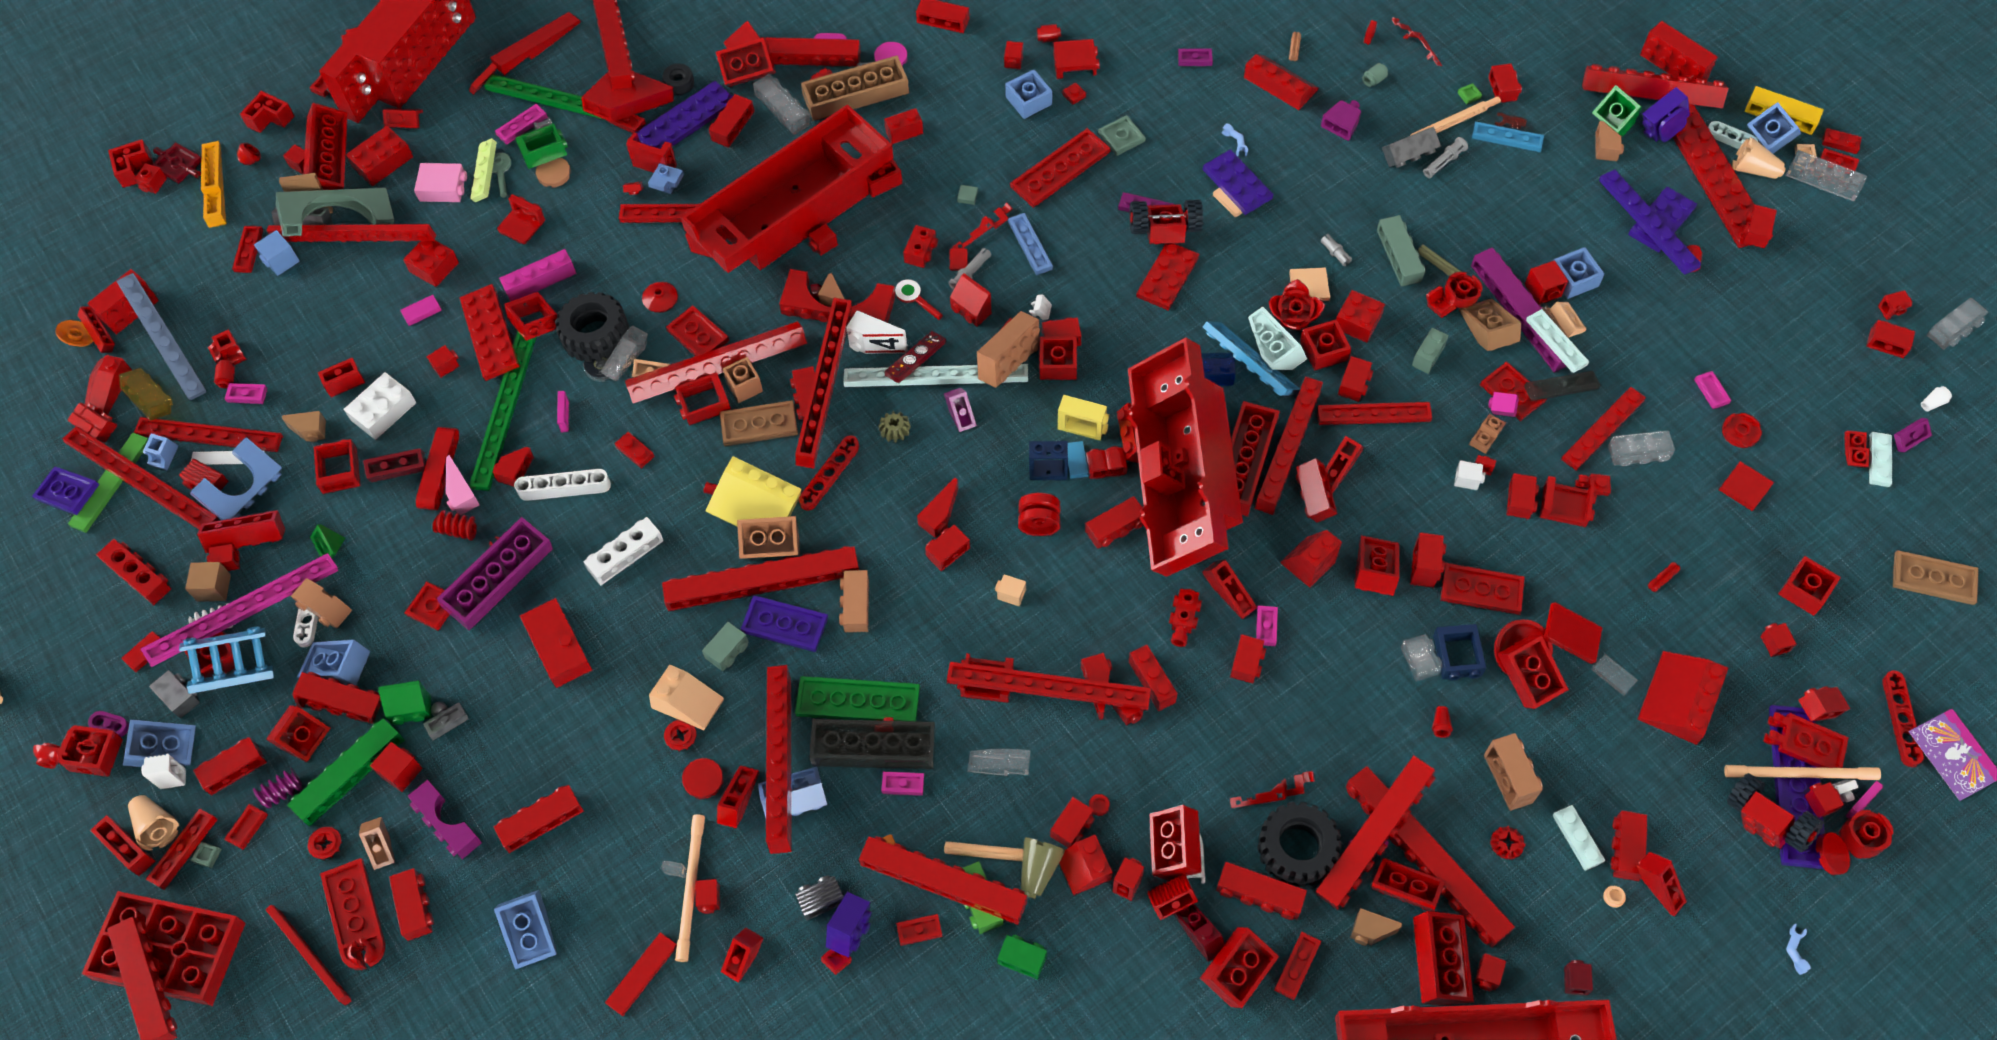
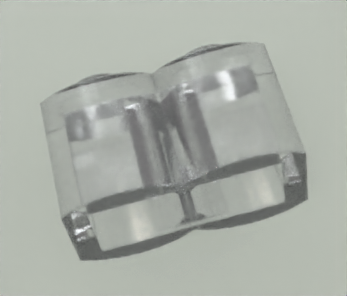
M1426 634L1403 641L1401 645L1402 652L1416 682L1439 675L1442 661L1433 652L1435 649L1434 643Z

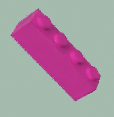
M563 249L499 279L511 302L576 274V271L568 253Z

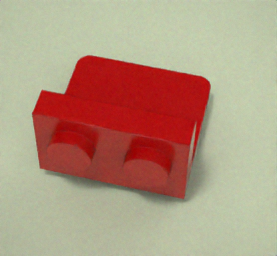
M512 194L508 198L512 211L498 226L497 230L499 233L521 244H526L545 222L542 208L538 204H532L523 197H517Z

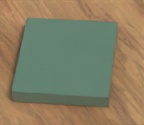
M1127 115L1098 129V134L1116 156L1145 142L1146 139Z

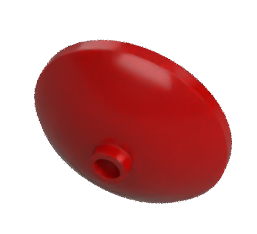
M1521 619L1508 623L1500 630L1495 640L1494 654L1499 667L1505 674L1507 672L1498 653L1530 635H1542L1544 639L1545 629L1540 624L1532 620ZM1544 639V641H1545V643H1546V645H1547V647H1548V649H1549V651H1550V653H1551V655H1552V654H1553V645H1552L1551 642H1549V641H1547V640Z

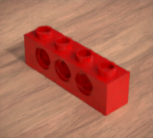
M113 539L96 556L154 606L171 590L166 584L168 579L161 573L156 575L154 573L156 569L148 562L144 565L142 563L144 559L136 552L130 553L129 551L132 549L126 543H119Z

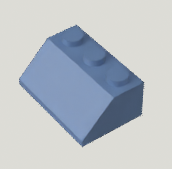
M817 766L791 774L792 816H798L804 811L811 809L818 810L827 805ZM765 781L762 783H758V789L761 804L766 817Z

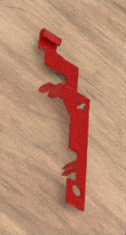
M1392 18L1396 26L1409 31L1410 34L1406 33L1403 38H1419L1425 48L1430 51L1427 55L1428 59L1433 56L1434 58L1432 59L1436 65L1442 66L1421 33L1412 31L1409 25L1398 23L1399 19Z
M1006 203L1004 207H999L993 211L1000 218L995 223L990 217H983L980 226L970 233L972 237L963 244L959 241L952 248H959L958 245L960 244L962 245L961 248H965L992 227L998 228L1008 220L1006 214L1012 211L1013 208Z
M1308 771L1294 775L1295 788L1287 789L1286 779L1284 778L1282 783H1278L1270 792L1255 794L1256 799L1250 797V799L1247 798L1246 801H1242L1241 796L1230 798L1231 808L1284 800L1286 796L1304 794L1303 784L1305 782H1315L1314 772ZM1237 800L1241 801L1239 805L1236 804Z

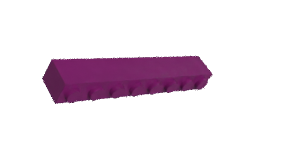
M1493 247L1475 255L1471 267L1502 307L1521 322V331L1552 371L1555 373L1567 367L1526 321L1528 316L1541 310L1542 307L1535 302L1532 294L1524 288L1520 279L1516 278L1511 268L1502 260L1501 255Z

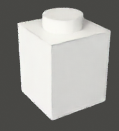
M1460 461L1456 469L1454 486L1477 490L1480 483L1483 484L1485 479V472H1482L1483 465Z

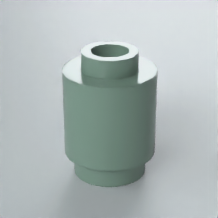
M1377 63L1364 73L1362 77L1364 84L1368 87L1376 86L1388 76V69L1385 65Z

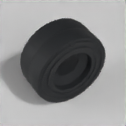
M672 64L663 72V82L673 86L674 95L686 94L694 86L692 70L685 64ZM678 77H682V78H683V79L680 80V81H674L675 78H678Z

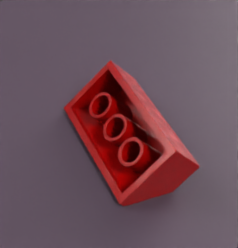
M1255 54L1246 63L1245 79L1297 110H1300L1319 89V87L1264 55Z
M1426 911L1413 917L1422 1004L1441 1006L1474 1002L1464 915Z

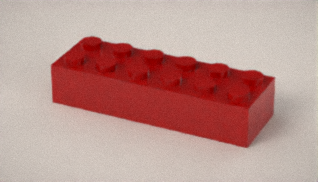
M312 103L307 115L303 174L315 173L323 190L343 189L347 112Z
M1245 401L1242 403L1231 443L1242 515L1249 516L1280 411Z

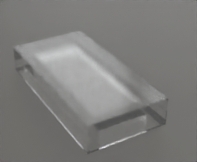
M1606 654L1591 669L1623 696L1638 681Z

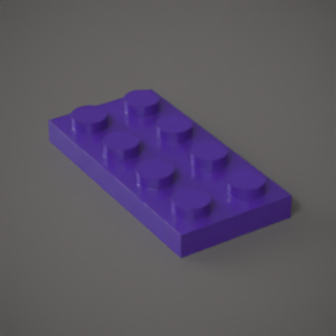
M1231 149L1203 165L1202 170L1244 215L1273 199L1274 194Z
M1666 186L1651 204L1650 208L1675 234L1694 211L1697 203ZM1636 222L1628 235L1659 253L1661 251L1659 246Z
M753 595L740 630L751 636L816 652L828 620V614Z

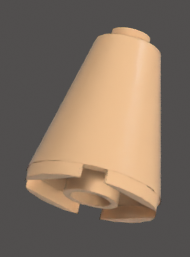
M1750 137V140L1746 139L1736 153L1738 155L1737 161L1733 160L1731 166L1735 171L1773 179L1781 177L1786 170L1783 161L1752 137Z
M139 795L129 802L128 810L135 839L142 849L149 851L153 850V847H165L177 836L178 821L145 795Z

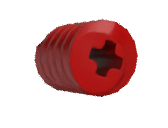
M442 510L435 517L432 529L434 533L439 532L442 535L446 534L455 538H468V540L472 541L476 536L477 525L473 516L469 520L467 515H463L461 518L459 513H456L454 516L453 512H449L446 516V511Z

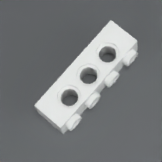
M646 517L636 522L629 530L622 532L612 542L606 543L598 552L589 555L583 562L587 570L601 586L662 543L663 538L660 531Z

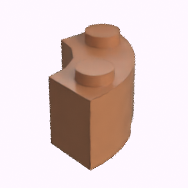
M307 578L291 595L299 609L310 611L319 617L318 621L326 627L330 625L338 628L352 611L336 596L329 595L323 587Z

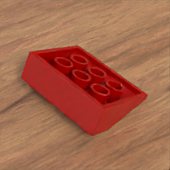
M1663 651L1637 720L1697 745L1706 733L1728 667L1709 659Z

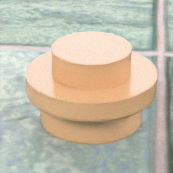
M1610 886L1604 891L1603 898L1609 906L1617 908L1624 904L1626 895L1620 887Z

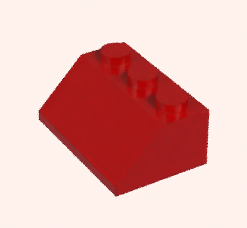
M1383 858L1372 882V889L1424 910L1435 912L1445 881Z

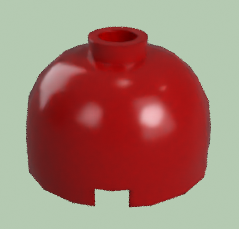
M1456 272L1450 275L1444 289L1446 299L1451 304H1454L1456 308L1463 309L1474 305L1480 298L1483 289L1480 280L1476 276L1472 275L1470 277L1466 275V272Z

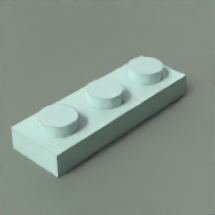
M1872 432L1869 435V484L1890 487L1892 484V435Z
M1573 805L1561 809L1552 815L1585 871L1605 862L1604 857Z

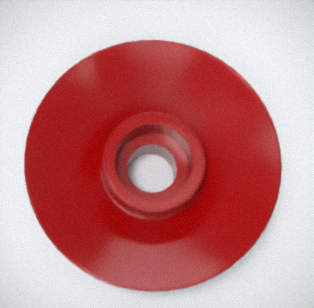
M656 282L649 285L642 295L644 306L648 310L657 313L670 310L678 300L676 288L667 282Z

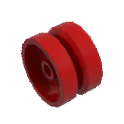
M1032 493L1021 497L1019 500L1020 515L1018 516V528L1021 532L1032 536H1047L1058 532L1060 529V500L1057 497L1046 493Z

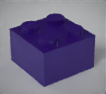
M849 892L845 894L827 925L826 948L848 958L852 951H857L861 942L860 937L862 934L866 935L871 924L868 922L872 914L869 911V901Z

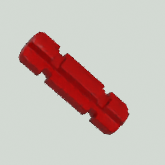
M1672 562L1655 579L1649 582L1648 588L1652 592H1656L1673 575L1679 572L1680 566L1676 562Z

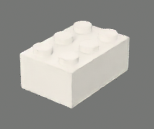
M384 372L346 406L344 411L354 424L376 440L413 407L416 401L409 390Z

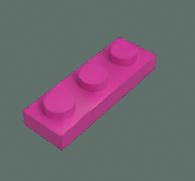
M535 104L495 130V132L507 145L515 140L516 137L521 136L548 117L546 112Z

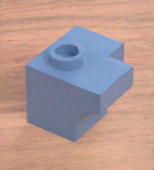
M659 163L648 185L651 188L671 194L684 176L683 170Z
M151 433L143 450V453L148 455L147 464L167 471L179 445L168 438Z

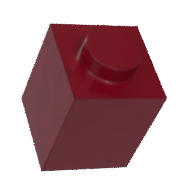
M1572 960L1564 967L1565 994L1588 995L1593 991L1591 964H1584L1582 960Z

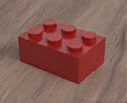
M764 37L716 52L724 83L728 87L776 73L768 42Z
M385 126L348 152L346 157L351 167L371 186H374L412 159L413 155L408 144L392 129Z
M132 269L117 279L119 280L134 273L152 304L154 305L159 301L147 283ZM116 281L87 303L102 323L116 335L138 318Z
M1530 635L1498 653L1525 708L1536 709L1569 690L1542 635Z
M1181 805L1149 814L1152 875L1165 880H1171L1182 874L1188 876L1201 873L1198 810Z
M1237 927L1200 979L1230 1007L1243 1008L1279 956L1252 930L1245 927Z

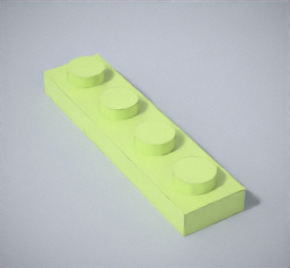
M492 138L482 142L478 147L470 198L474 202L487 198L489 194L497 144Z

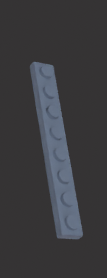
M134 273L117 280L116 282L189 401L206 393L205 388Z

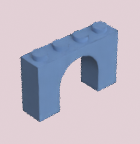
M247 437L232 451V454L245 464L253 474V485L247 492L237 496L227 495L218 490L205 478L190 492V495L220 520L240 517L239 512L243 508L246 510L250 508L255 502L252 499L257 494L259 496L264 494L268 489L266 485L270 481H277L282 475L280 473L282 467Z

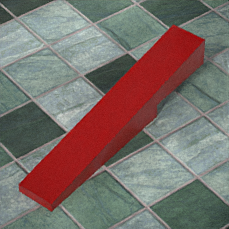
M568 12L493 55L490 59L497 66V70L505 75L527 57L530 60L534 59L581 22L577 17Z

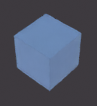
M277 230L254 244L260 254L259 258L277 276L300 262L291 246Z

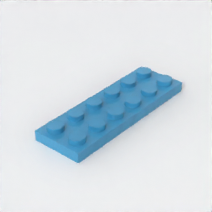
M1206 321L1203 326L1207 331L1206 334L1213 339L1216 338L1222 348L1234 353L1233 357L1247 364L1246 368L1261 376L1260 380L1274 387L1273 391L1280 396L1298 395L1300 388L1279 370H1272L1262 360L1259 353L1222 322Z

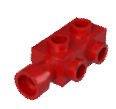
M1180 589L1179 596H1174L1173 607H1176L1175 613L1171 612L1169 624H1172V630H1175V633L1172 634L1171 643L1178 647L1186 646L1188 640L1187 633L1191 634L1192 629H1196L1198 617H1195L1196 611L1200 612L1202 600H1198L1199 592H1195L1192 589Z

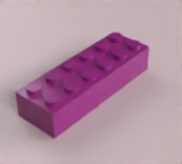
M521 517L437 598L440 606L470 631L553 549L550 540Z

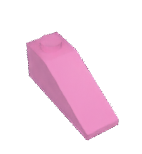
M449 455L446 457V495L449 498V501L446 503L452 512L456 510L457 513L463 515L479 506V503Z

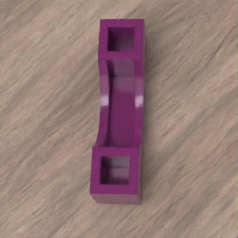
M428 780L408 795L412 801L409 805L417 814L421 811L424 815L421 819L429 828L432 825L436 829L434 834L441 842L446 840L449 844L446 848L453 856L458 854L463 859L482 843L465 822L456 825L442 822L440 813L445 799Z

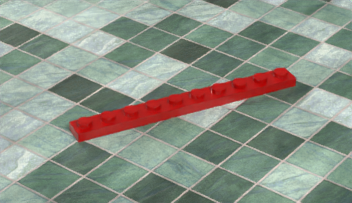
M429 224L302 225L301 236H283L280 225H268L266 230L268 234L277 230L287 242L435 241L436 233Z
M76 426L62 438L64 443L197 529L200 528L201 524L219 521L216 515Z
M950 662L947 675V683L1144 710H1148L1151 688L957 662Z

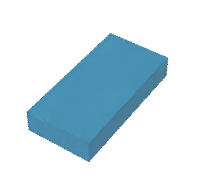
M1083 441L1068 443V471L1070 479L1089 477Z

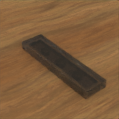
M1588 371L1526 382L1524 388L1531 401L1596 390L1601 385L1594 372Z

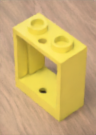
M1063 395L1058 409V430L1101 441L1102 435H1106L1109 426L1107 424L1109 419L1107 406Z

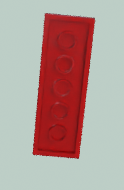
M1086 128L1010 183V187L1034 208L1109 154L1111 148Z
M490 284L459 297L485 381L520 367L494 285Z

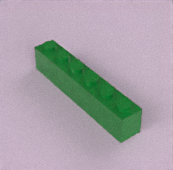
M382 718L374 723L364 736H360L354 745L342 752L333 764L328 765L323 773L316 779L311 780L303 791L293 796L287 806L310 827L373 770L370 765L390 742L399 746L405 740Z

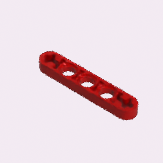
M846 436L801 493L799 503L803 510L810 511L817 506L859 450V441L855 436ZM852 443H854V446H850L848 448L847 444L851 445ZM842 455L845 457L843 462L835 461L837 456ZM831 469L835 473L832 476H826L824 474L825 471ZM818 483L824 485L822 490H815L813 487ZM811 498V503L807 502L805 504L804 500H809Z
M1893 670L1883 677V687L1901 761L1904 765L1913 768L1923 761L1924 754L1913 737L1912 742H1907L1903 739V733H1908L1911 736L1908 731L1917 726L1905 678L1902 673ZM1891 677L1893 678V680L1897 681L1896 684L1894 681H1890ZM1893 696H1900L1903 699V704L1896 703ZM1898 714L1905 715L1908 722H1901L1898 719ZM1910 753L1913 757H1916L1914 761L1912 757L1908 756Z

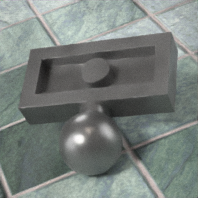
M436 702L431 707V713L435 717L423 723L431 739L435 740L469 718L459 702L450 708H447V705L443 702Z

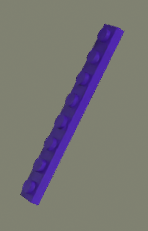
M1616 170L1600 176L1599 181L1684 275L1700 268L1701 262Z

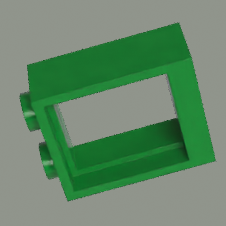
M554 124L515 138L528 169L567 155L565 148L568 146L561 130L556 129Z

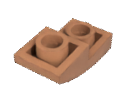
M1489 414L1469 445L1486 454L1506 422Z

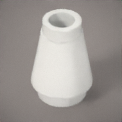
M1944 386L1936 387L1921 402V407L1928 412L1944 405L1952 398L1951 392Z

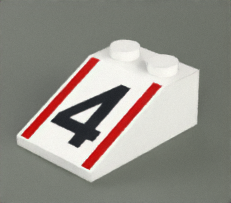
M860 311L855 312L846 327L849 346L854 351H860L865 354L906 353L908 351L905 330Z

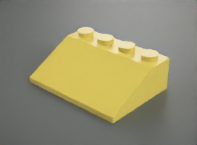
M732 456L706 508V512L737 527V520L790 517L799 500L802 489Z

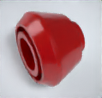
M241 143L237 152L239 162L244 165H252L260 161L261 154L256 147L249 143Z

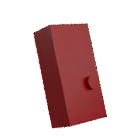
M556 598L520 615L534 647L556 688L592 670Z

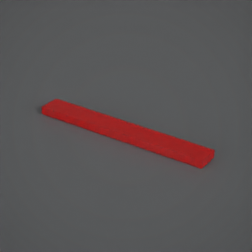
M144 417L139 418L134 433L143 437H150L152 433L169 440L237 447L247 437L262 451L278 452L283 438L281 433Z

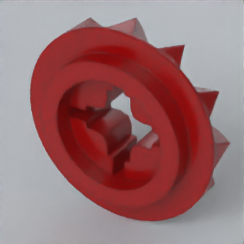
M680 720L670 723L664 732L666 744L671 749L678 750L679 752L683 749H688L694 744L697 736L694 726ZM677 730L684 734V741L677 738Z
M1509 826L1499 827L1491 836V847L1499 857L1515 859L1522 854L1525 843L1523 835L1517 829L1510 828ZM1507 836H1509L1510 841L1513 842V844L1510 845L1509 849L1507 844L1503 842L1507 838Z
M332 827L317 829L308 840L309 853L316 859L325 860V858H333V855L339 851L340 844H342L340 833ZM327 837L330 844L326 845L324 850V847L319 844L324 843Z

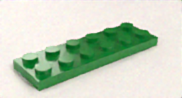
M800 676L795 715L797 717L872 722L877 720L881 722L886 717H893L894 723L916 724L920 684Z

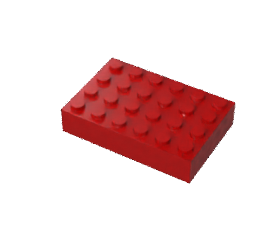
M117 891L82 974L94 981L125 987L107 928L133 916L137 920L143 921L147 927L148 932L145 934L147 940L153 946L152 957L159 965L157 973L165 985L164 995L213 1006L246 923L234 915Z

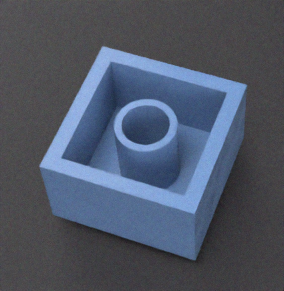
M1034 69L1005 83L1006 98L1023 119L1052 105V90Z
M1778 102L1747 124L1749 130L1758 139L1760 144L1771 153H1775L1801 134L1799 127Z
M1585 247L1554 259L1568 280L1563 292L1567 299L1599 287L1604 273Z

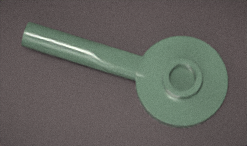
M495 153L492 173H497L500 196L506 197L507 190L504 172L510 168L511 159L505 153Z

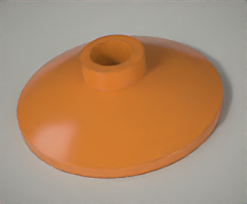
M67 320L56 326L55 333L57 337L68 345L83 347L93 343L91 336L80 321Z

